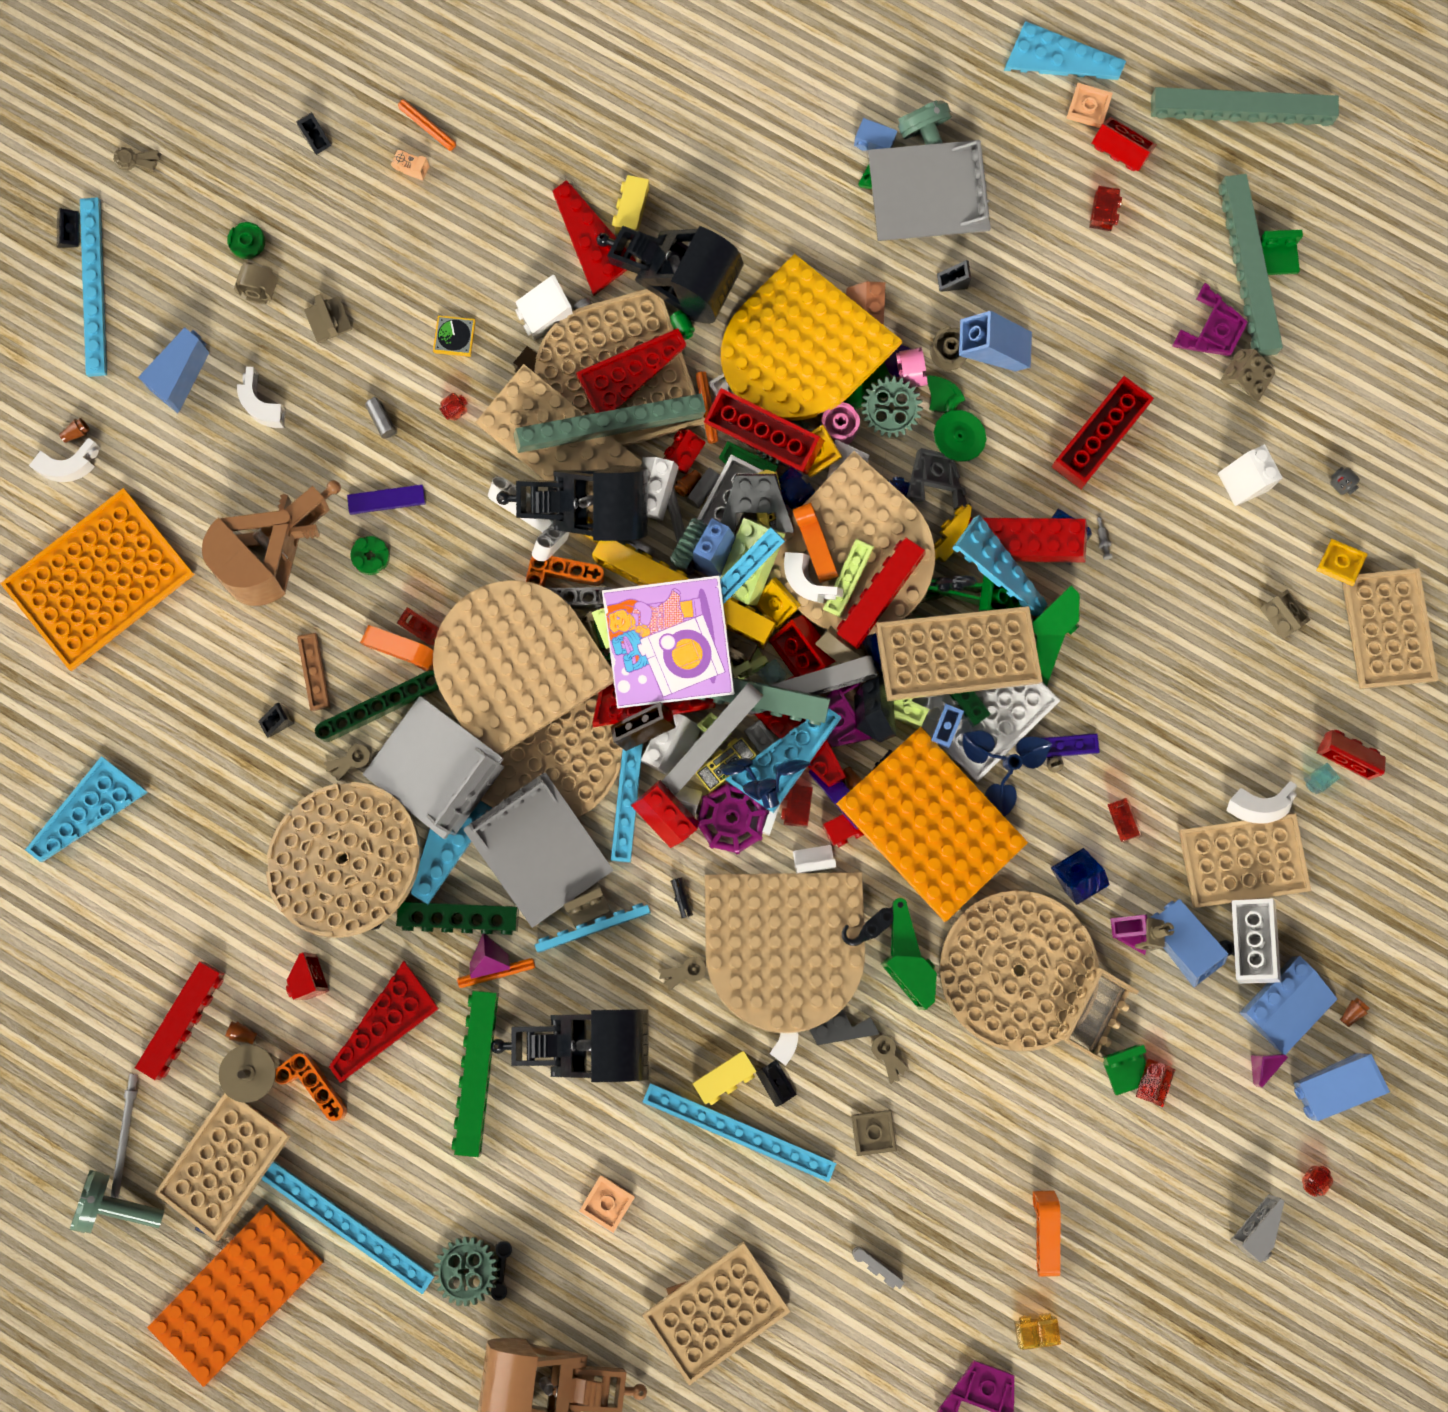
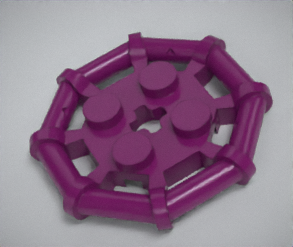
M724 782V785L706 796H702L701 799L703 800L698 816V821L700 822L698 827L711 849L717 848L734 852L737 855L752 844L763 839L762 831L769 812L729 782ZM731 792L743 794L744 797L743 799L731 797ZM725 793L727 798L717 804L713 801ZM749 799H751L757 811L751 812L746 804ZM710 805L714 807L712 818L706 819ZM731 813H735V817H738L737 821H733V823H729V819H727V815H731ZM752 817H758L756 830L750 828ZM713 823L715 829L718 832L715 837L712 835L707 825ZM746 832H749L752 835L746 840L739 843L738 837L744 835ZM722 836L733 838V844L719 840Z

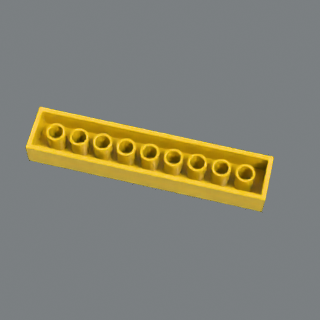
M599 541L592 553L596 564L639 586L689 579L684 572L680 570L675 572L669 569L670 566L665 562L660 561L658 563L652 560L653 557L645 552L640 554L635 551V547L627 543L624 546L618 541ZM730 597L724 603L727 629L757 643L758 647L764 650L775 629L773 618L766 614L761 616L755 613L756 610L748 605L743 607L738 604V600Z

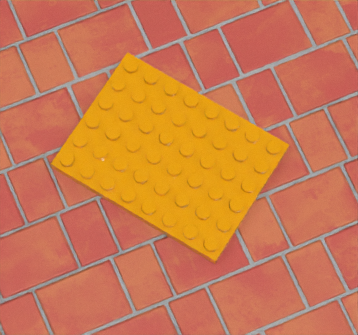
M123 488L0 584L70 671H73L195 574Z
M920 727L836 804L939 917L946 922L1028 842L935 742L931 741L932 738Z

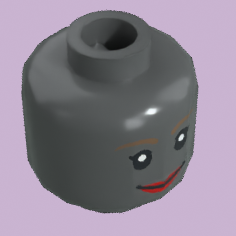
M1341 467L1330 476L1332 478L1330 481L1331 486L1340 495L1346 493L1351 495L1359 488L1357 484L1360 478L1349 467Z

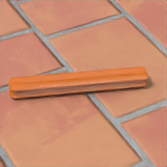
M402 99L398 103V107L402 112L449 151L456 147V142L409 102Z
M700 371L696 373L699 394L702 393L706 409L704 418H706L712 406L707 373ZM704 423L707 442L709 444L718 442L717 430Z
M533 958L511 963L509 970L472 979L470 975L459 977L457 979L459 988H464L535 968V962Z

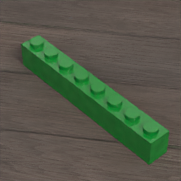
M473 991L472 995H469L468 1007H471L470 1015L466 1017V1027H469L468 1035L464 1036L463 1047H466V1054L461 1059V1068H464L463 1076L459 1078V1088H462L461 1096L457 1097L456 1108L459 1109V1116L455 1117L454 1129H457L456 1138L453 1137L452 1150H455L454 1155L481 1156L493 1052L491 1044L494 1041L499 993Z

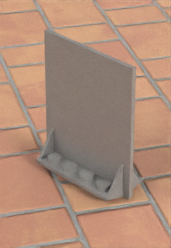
M980 140L868 150L878 241L990 231L988 202L990 200H987Z
M419 696L362 775L377 787L394 796L411 814L440 837L446 839L449 834H457L502 772L504 766L501 764L503 757L423 697Z
M546 773L541 774L508 798L503 799L501 803L491 810H487L485 814L463 829L532 928L614 871Z

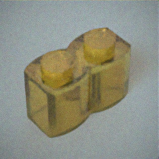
M1051 1313L1039 1314V1318L1031 1319V1316L1019 1317V1321L1014 1322L1017 1345L1020 1350L1061 1344L1058 1320L1055 1316H1051Z

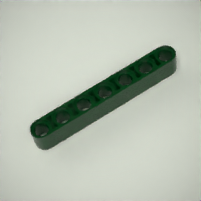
M426 671L320 722L315 727V735L324 742L333 741L416 701L419 696L424 697L438 690L437 682L433 685L427 684V680L430 677H435L434 671ZM417 685L418 691L411 694L410 688ZM400 694V700L392 702L393 695ZM378 702H382V709L375 711V705ZM365 711L364 718L357 719L358 712ZM347 719V725L344 728H340V721ZM329 728V734L323 737L321 734L322 730Z

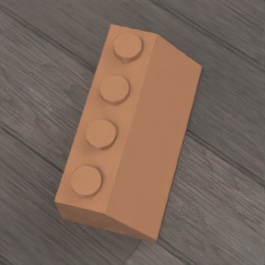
M866 281L848 287L846 295L884 325L886 282Z

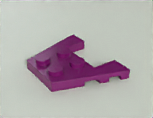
M1204 283L1196 300L1212 307L1213 310L1198 338L1180 330L1172 347L1230 356L1248 322L1231 306L1226 305L1221 300L1222 297L1218 293L1215 294L1207 283Z
M860 683L833 690L827 696V698H831L829 709L841 716V720L827 738L831 748L873 739L856 729L855 712L844 694L860 686Z
M973 1360L937 1412H958L961 1401L990 1412H1014V1375Z

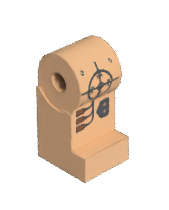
M397 150L391 162V166L396 170L420 180H424L430 167L426 157L420 155L417 157L402 150Z

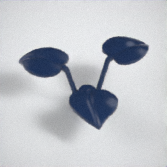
M979 730L966 732L962 738L964 752L971 761L982 764L986 762L988 756L1003 760V767L1008 770V773L1001 781V785H990L985 792V796L1004 817L1013 809L1017 799L1015 788L1012 785L1004 786L1007 779L1013 774V770L1021 768L1022 764L1030 769L1040 767L1045 762L1049 749L1052 746L1051 742L1043 738L1025 737L1016 744L1015 749L1018 754L1001 756L990 753L995 748V741L988 732Z
M748 758L730 761L720 771L725 775H735L744 770L748 771L753 781L743 786L744 792L758 801L762 798L764 808H773L779 805L777 793L780 792V776L794 774L807 766H812V764L798 759L785 761L776 767V771H778L776 773V780L771 778L757 780L749 767L753 765V761Z

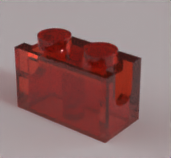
M1098 186L1094 195L1089 228L1112 231L1113 225L1118 224L1120 214H1117V209L1120 208L1122 203L1120 189Z
M408 607L397 621L398 625L425 643L434 646V639L440 628L438 625ZM410 615H413V616L411 617L410 621L407 623V622H406L407 618H408Z
M793 785L783 799L787 801L786 808H782L781 820H784V825L808 827L813 787Z
M1124 798L1108 804L1121 842L1126 843L1131 839L1143 837L1129 799Z

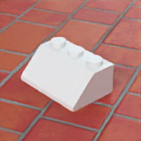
M643 457V463L640 467L648 468V518L663 521L679 466L674 461L658 457Z
M681 714L673 715L676 728L651 739L641 758L643 764L666 775L693 746L701 731L696 723Z

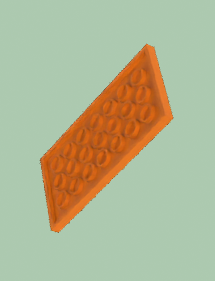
M266 1204L147 1328L189 1373L205 1387L324 1261Z

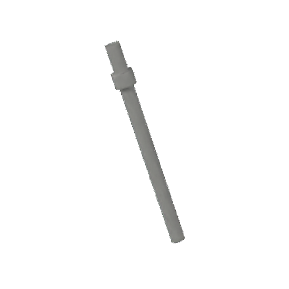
M129 1074L127 1090L124 1092L125 1106L111 1190V1197L119 1198L133 1103L137 1097L136 1083L138 1074Z

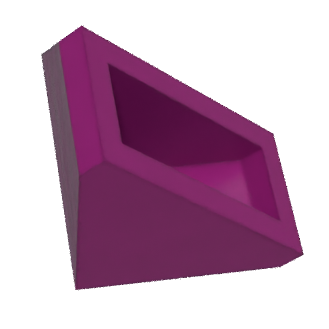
M1147 914L1110 918L1113 938L1145 955L1146 950L1137 949L1135 945L1146 942Z
M482 934L470 961L471 979L510 969L508 953L487 934Z
M1284 1054L1251 1055L1253 1084L1256 1087L1262 1088L1288 1057Z

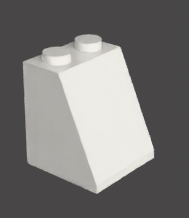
M555 275L550 276L516 301L517 309H515L519 320H524L525 325L523 327L527 335H532L534 340L546 335L555 323L573 314L571 305Z
M1265 444L1247 452L1218 473L1235 506L1268 492L1283 478Z

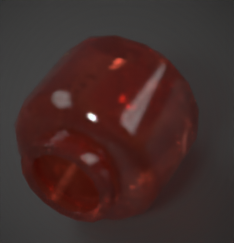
M451 393L441 400V407L439 409L447 420L456 421L467 413L466 405L468 402L462 394L458 396L456 393Z
M1311 1166L1302 1177L1303 1188L1311 1196H1324L1333 1185L1330 1170L1325 1166Z

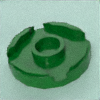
M241 222L229 231L227 244L235 256L242 259H252L263 251L265 236L256 224Z

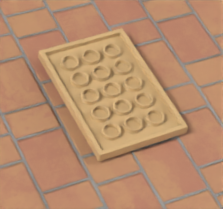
M1420 568L1358 574L1353 586L1342 582L1359 688L1370 689L1439 681Z
M1296 813L1288 814L1270 823L1239 821L1179 830L1193 908L1232 903V900L1261 899L1311 891Z
M224 1093L160 1184L155 1194L211 1239L219 1241L291 1136L250 1104L235 1101Z
M743 1241L644 1312L642 1316L688 1385H691L790 1313V1309Z

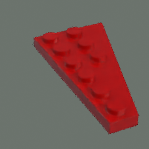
M566 180L552 192L592 295L595 296L627 270L610 263L607 257L611 249L610 246L601 247L597 244L596 238L600 233L608 234L613 240H616V237ZM625 247L620 255L622 257L627 250ZM631 256L630 260H633V261L636 262V260L634 259V257Z
M677 328L576 372V377L594 412L615 410L622 406L685 349L686 342Z
M771 711L754 714L779 739H782L792 729L797 728L806 721L803 718L801 721L792 720L789 715L785 714L782 717L770 715ZM826 739L811 760L812 766L807 767L828 787H831L847 778Z
M613 683L598 693L592 722L593 727L616 724L655 704L617 708ZM711 698L662 703L672 711L673 715L712 709L716 706V703Z
M405 961L399 966L400 968L392 976L383 992L380 993L363 1017L361 1023L351 1034L349 1040L329 1065V1068L340 1083L439 1010V1007Z

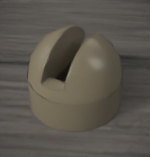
M1052 757L1047 762L1048 769L1053 773L1061 771L1064 766L1063 760L1059 757ZM1060 762L1057 766L1052 767L1051 765L1052 763Z

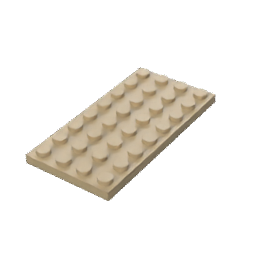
M525 364L522 365L475 422L478 427L543 480L554 481L553 471L597 470L616 465L640 467L643 463L611 436L518 453L513 435L516 428L585 415ZM588 481L589 495H593L592 481ZM593 505L588 507V517L592 520Z
M1029 606L875 624L887 701L1041 684L1043 682Z

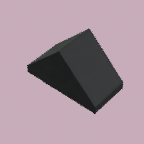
M312 112L296 121L301 134L316 155L332 146Z
M968 260L937 273L939 291L968 289L971 281Z
M276 703L258 721L267 738L294 724L286 707L281 703Z

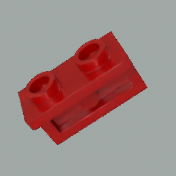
M689 429L680 430L675 434L672 445L665 450L663 459L674 461L679 466L678 470L683 474H687L706 442Z

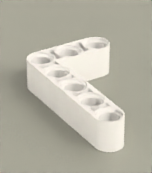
M503 477L493 478L488 492L489 499L516 516V502L501 505L496 500V496L500 491L516 495V485ZM526 492L527 511H531V495ZM520 518L542 532L538 536L532 551L533 558L538 561L548 560L567 541L570 532L554 530V520Z

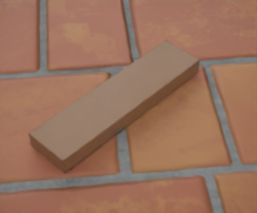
M315 632L297 636L310 711L331 708L318 635Z

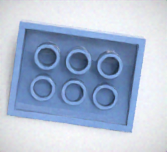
M1292 956L1280 969L1281 982L1267 983L1239 1012L1268 1042L1284 1055L1291 1050L1337 1000V997L1318 973L1301 956Z

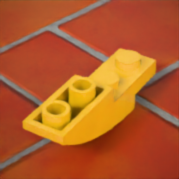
M961 505L954 512L956 516L952 520L947 519L940 526L942 530L939 533L944 539L939 538L934 543L935 561L939 559L941 562H945L954 552L953 546L968 526L972 510L970 505Z

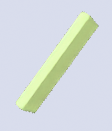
M858 539L855 540L834 587L843 589V597H836V600L827 599L823 608L824 611L840 618L842 617L873 552L874 546Z

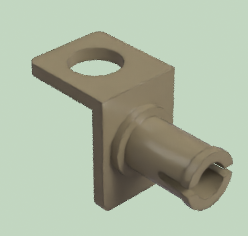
M1147 918L1146 942L1136 944L1135 948L1153 951L1165 947V936L1173 935L1174 931L1169 930L1174 929V926L1171 923H1164L1163 920Z

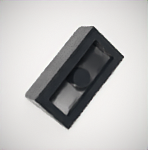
M59 208L57 212V248L79 247V211Z
M777 1059L756 1071L758 1078L776 1107L797 1095Z

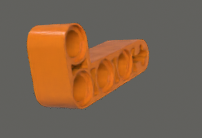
M811 502L792 509L819 582L823 583L839 577Z
M532 556L526 576V582L539 579V585L545 587L547 576L592 586H599L605 580L604 571L598 565L551 556L548 560L544 561L545 564L541 568L535 567V563L538 560ZM556 565H563L561 571L556 572L553 570ZM580 568L582 572L580 575H573V570ZM598 572L599 576H597L596 579H593L592 575H595V573Z
M370 625L367 626L360 641L362 645L410 662L425 671H433V650L431 648Z
M295 1054L276 1069L275 1081L278 1084H288L299 1078L326 1118L331 1121H338L346 1116V1105L309 1054ZM299 1057L305 1059V1066L303 1068H300L297 1064ZM284 1069L289 1073L287 1080H283L281 1077V1072ZM311 1073L317 1076L315 1084H311L309 1081ZM323 1089L327 1090L329 1093V1097L326 1101L323 1100L320 1096V1093ZM333 1100L335 1101V1102L331 1103L330 1106H327V1105H326V1104L332 1102ZM334 1108L340 1109L337 1115H333Z
M1054 1190L1033 1191V1206L1036 1212L1037 1273L1039 1277L1060 1276V1202Z

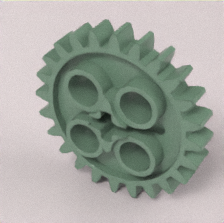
M887 375L884 382L881 378H878V385L872 382L873 389H866L869 395H863V398L867 400V402L861 403V406L866 407V409L862 410V414H867L864 421L870 420L871 422L868 427L874 425V432L881 430V436L888 432V438L891 437L892 433H895V436L898 437L899 431L905 435L906 428L912 431L911 423L914 425L918 424L915 418H921V414L917 411L923 410V407L918 406V404L923 402V399H917L920 392L914 393L916 385L910 387V380L903 383L904 377L897 381L896 375L893 376L892 380ZM886 392L888 399L883 401L879 398L878 394ZM903 393L907 396L908 400L900 402L897 395ZM890 402L894 403V406H896L894 410H890ZM875 404H880L884 406L876 407ZM902 406H908L909 409H904V408H900V407H902ZM884 411L887 414V418H878L877 412ZM902 412L905 414L906 419L899 421L896 418V414Z
M464 1237L462 1242L460 1238H456V1245L453 1242H449L450 1249L442 1248L444 1255H437L441 1261L440 1263H434V1266L439 1268L438 1271L433 1272L434 1275H439V1278L434 1283L441 1284L437 1291H445L442 1297L447 1298L450 1296L449 1303H454L456 1300V1306H461L462 1303L464 1306H469L471 1301L473 1305H477V1298L480 1301H485L484 1294L491 1295L489 1288H496L493 1280H497L499 1277L494 1275V1273L499 1271L500 1268L494 1267V1264L499 1262V1260L492 1259L495 1252H488L491 1247L490 1245L483 1247L484 1240L477 1242L476 1237H472L471 1240H469V1237ZM477 1254L480 1258V1261L478 1265L475 1266L473 1263V1258ZM456 1256L460 1258V1263L457 1267L453 1263ZM469 1269V1273L464 1274V1270ZM476 1276L480 1279V1284L477 1287L473 1284V1279ZM456 1277L460 1280V1285L457 1289L453 1284Z

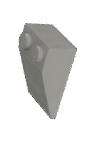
M1268 1194L1230 1241L1249 1258L1260 1263L1268 1260L1272 1254L1271 1250L1275 1246L1284 1200Z

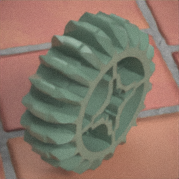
M691 519L670 557V562L678 568H687L693 558V551L708 525L700 519Z

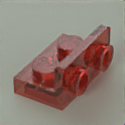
M1148 1059L1136 1097L1163 1107L1176 1069Z

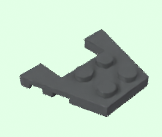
M924 448L919 449L916 453L906 498L910 501L923 502L925 500L924 486L951 491L954 510H957L961 505L971 506L965 498V495H967L966 490L961 487L959 482L960 474L955 461L947 458L941 452Z
M736 474L721 523L728 526L732 532H736V513H776V530L794 533V526L783 500L776 475Z
M843 1010L828 1022L809 1030L817 1045L879 1034L871 1017L852 1027Z

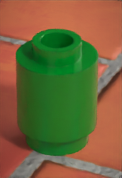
M682 310L673 313L670 316L673 329L678 328L684 340L691 338L695 328L687 314Z

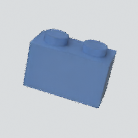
M863 118L855 136L854 146L862 151L892 148L896 140L897 130Z
M945 704L931 741L949 749L964 711Z

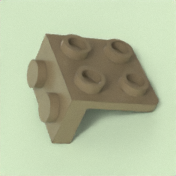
M1255 349L1238 350L1225 370L1221 381L1225 385L1239 384L1254 401H1259L1274 377L1275 370Z
M727 629L731 661L738 665L746 661L750 663L758 644Z

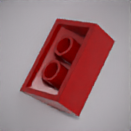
M1111 116L1101 125L1091 143L1095 145L1094 148L1100 152L1105 151L1110 154L1111 159L1123 162L1131 171H1139L1157 145Z
M804 615L792 619L769 640L795 678L829 668L837 662L815 644L821 636Z
M1331 730L1325 733L1316 752L1368 780L1382 776L1385 773L1386 757L1381 755L1379 750L1367 748L1362 745L1361 741L1349 739L1339 730Z
M661 780L656 782L631 804L633 809L670 848L686 840L698 829L700 823Z
M300 953L286 980L288 996L292 997L293 1000H308L329 992L317 954Z

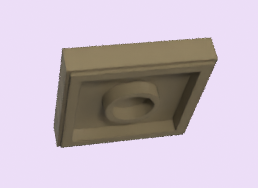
M891 1110L851 1115L857 1156L897 1151Z

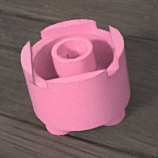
M922 347L896 353L899 380L901 377H904L903 383L910 380V387L914 385L916 387L928 385L927 376H925L926 367Z
M844 402L832 410H826L821 420V425L826 427L834 443L835 439L847 445L856 437L860 424L859 415L854 410V407Z

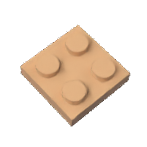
M1077 83L1066 118L1100 128L1104 123L1113 93Z
M600 1175L579 1212L614 1233L635 1196L603 1175Z

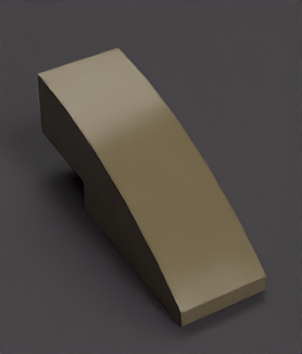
M832 626L815 643L840 664L868 656L862 649H856L840 638Z

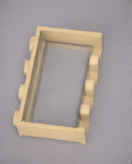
M1092 966L1086 973L1085 981L1082 987L1078 989L1073 1004L1068 1008L1067 1016L1059 1026L1056 1037L1090 1056L1092 1059L1104 1062L1105 1059L1098 1056V1053L1102 1046L1110 1047L1112 1041L1107 1036L1111 1028H1120L1121 1023L1116 1018L1120 1010L1125 1012L1129 1010L1130 1005L1125 1002L1129 992L1138 994L1139 991L1105 970Z

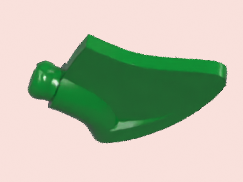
M927 376V383L931 393L930 411L947 413L951 410H957L958 405L965 401L963 393L954 383L941 377Z

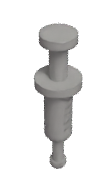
M1098 517V533L1101 542L1099 548L1104 549L1105 555L1103 559L1108 560L1113 557L1108 549L1112 544L1108 541L1106 528L1102 525V518Z

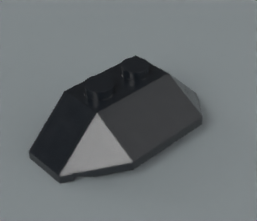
M881 672L875 678L863 683L854 695L856 729L880 743L896 736L893 701H887L883 672Z

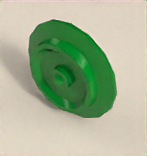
M951 410L943 414L936 422L933 432L935 443L940 452L947 458L957 462L970 461L978 457L984 450L987 440L985 428L981 421L972 413L963 410Z

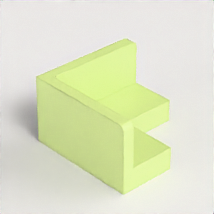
M757 647L750 663L746 661L738 665L731 661L732 675L734 678L746 679L767 667L769 661Z
M913 698L894 700L896 720L915 729L922 727L929 711L928 708L913 702Z

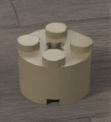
M244 262L240 268L234 290L239 296L241 294L247 296L246 300L250 302L266 304L267 301L271 302L278 280L270 267H260L250 262Z
M945 327L935 335L931 346L930 355L932 361L946 372L960 368L967 359L959 356L960 328Z

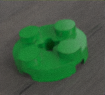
M367 536L356 540L351 549L350 557L352 564L358 571L366 575H375L387 567L390 560V552L381 539ZM369 551L375 554V557H371V560H368L365 556Z

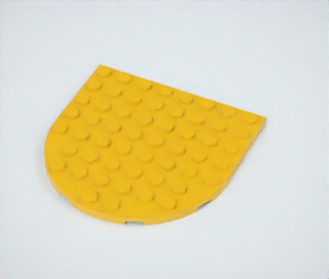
M794 254L738 309L730 320L722 340L721 365L725 379L733 394L787 421L805 420L816 417L817 414L828 409L832 410L844 402L902 344V340Z

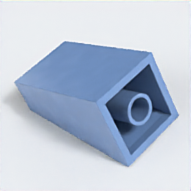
M993 311L960 319L959 356L1012 371L1031 368V331Z
M184 327L138 378L153 394L178 413L209 355L208 350L205 348L207 344L194 330L190 332Z
M711 518L693 551L695 570L708 577H721L736 537L728 526Z
M1179 899L1176 902H1169L1164 907L1165 910L1159 914L1157 912L1150 918L1163 920L1164 923H1171L1174 926V929L1169 930L1174 931L1173 935L1165 936V947L1163 948L1190 984L1196 987L1225 964L1228 953Z
M1356 1053L1293 1083L1296 1096L1299 1100H1302L1305 1106L1303 1107L1305 1115L1313 1121L1323 1120L1390 1092L1372 1054Z

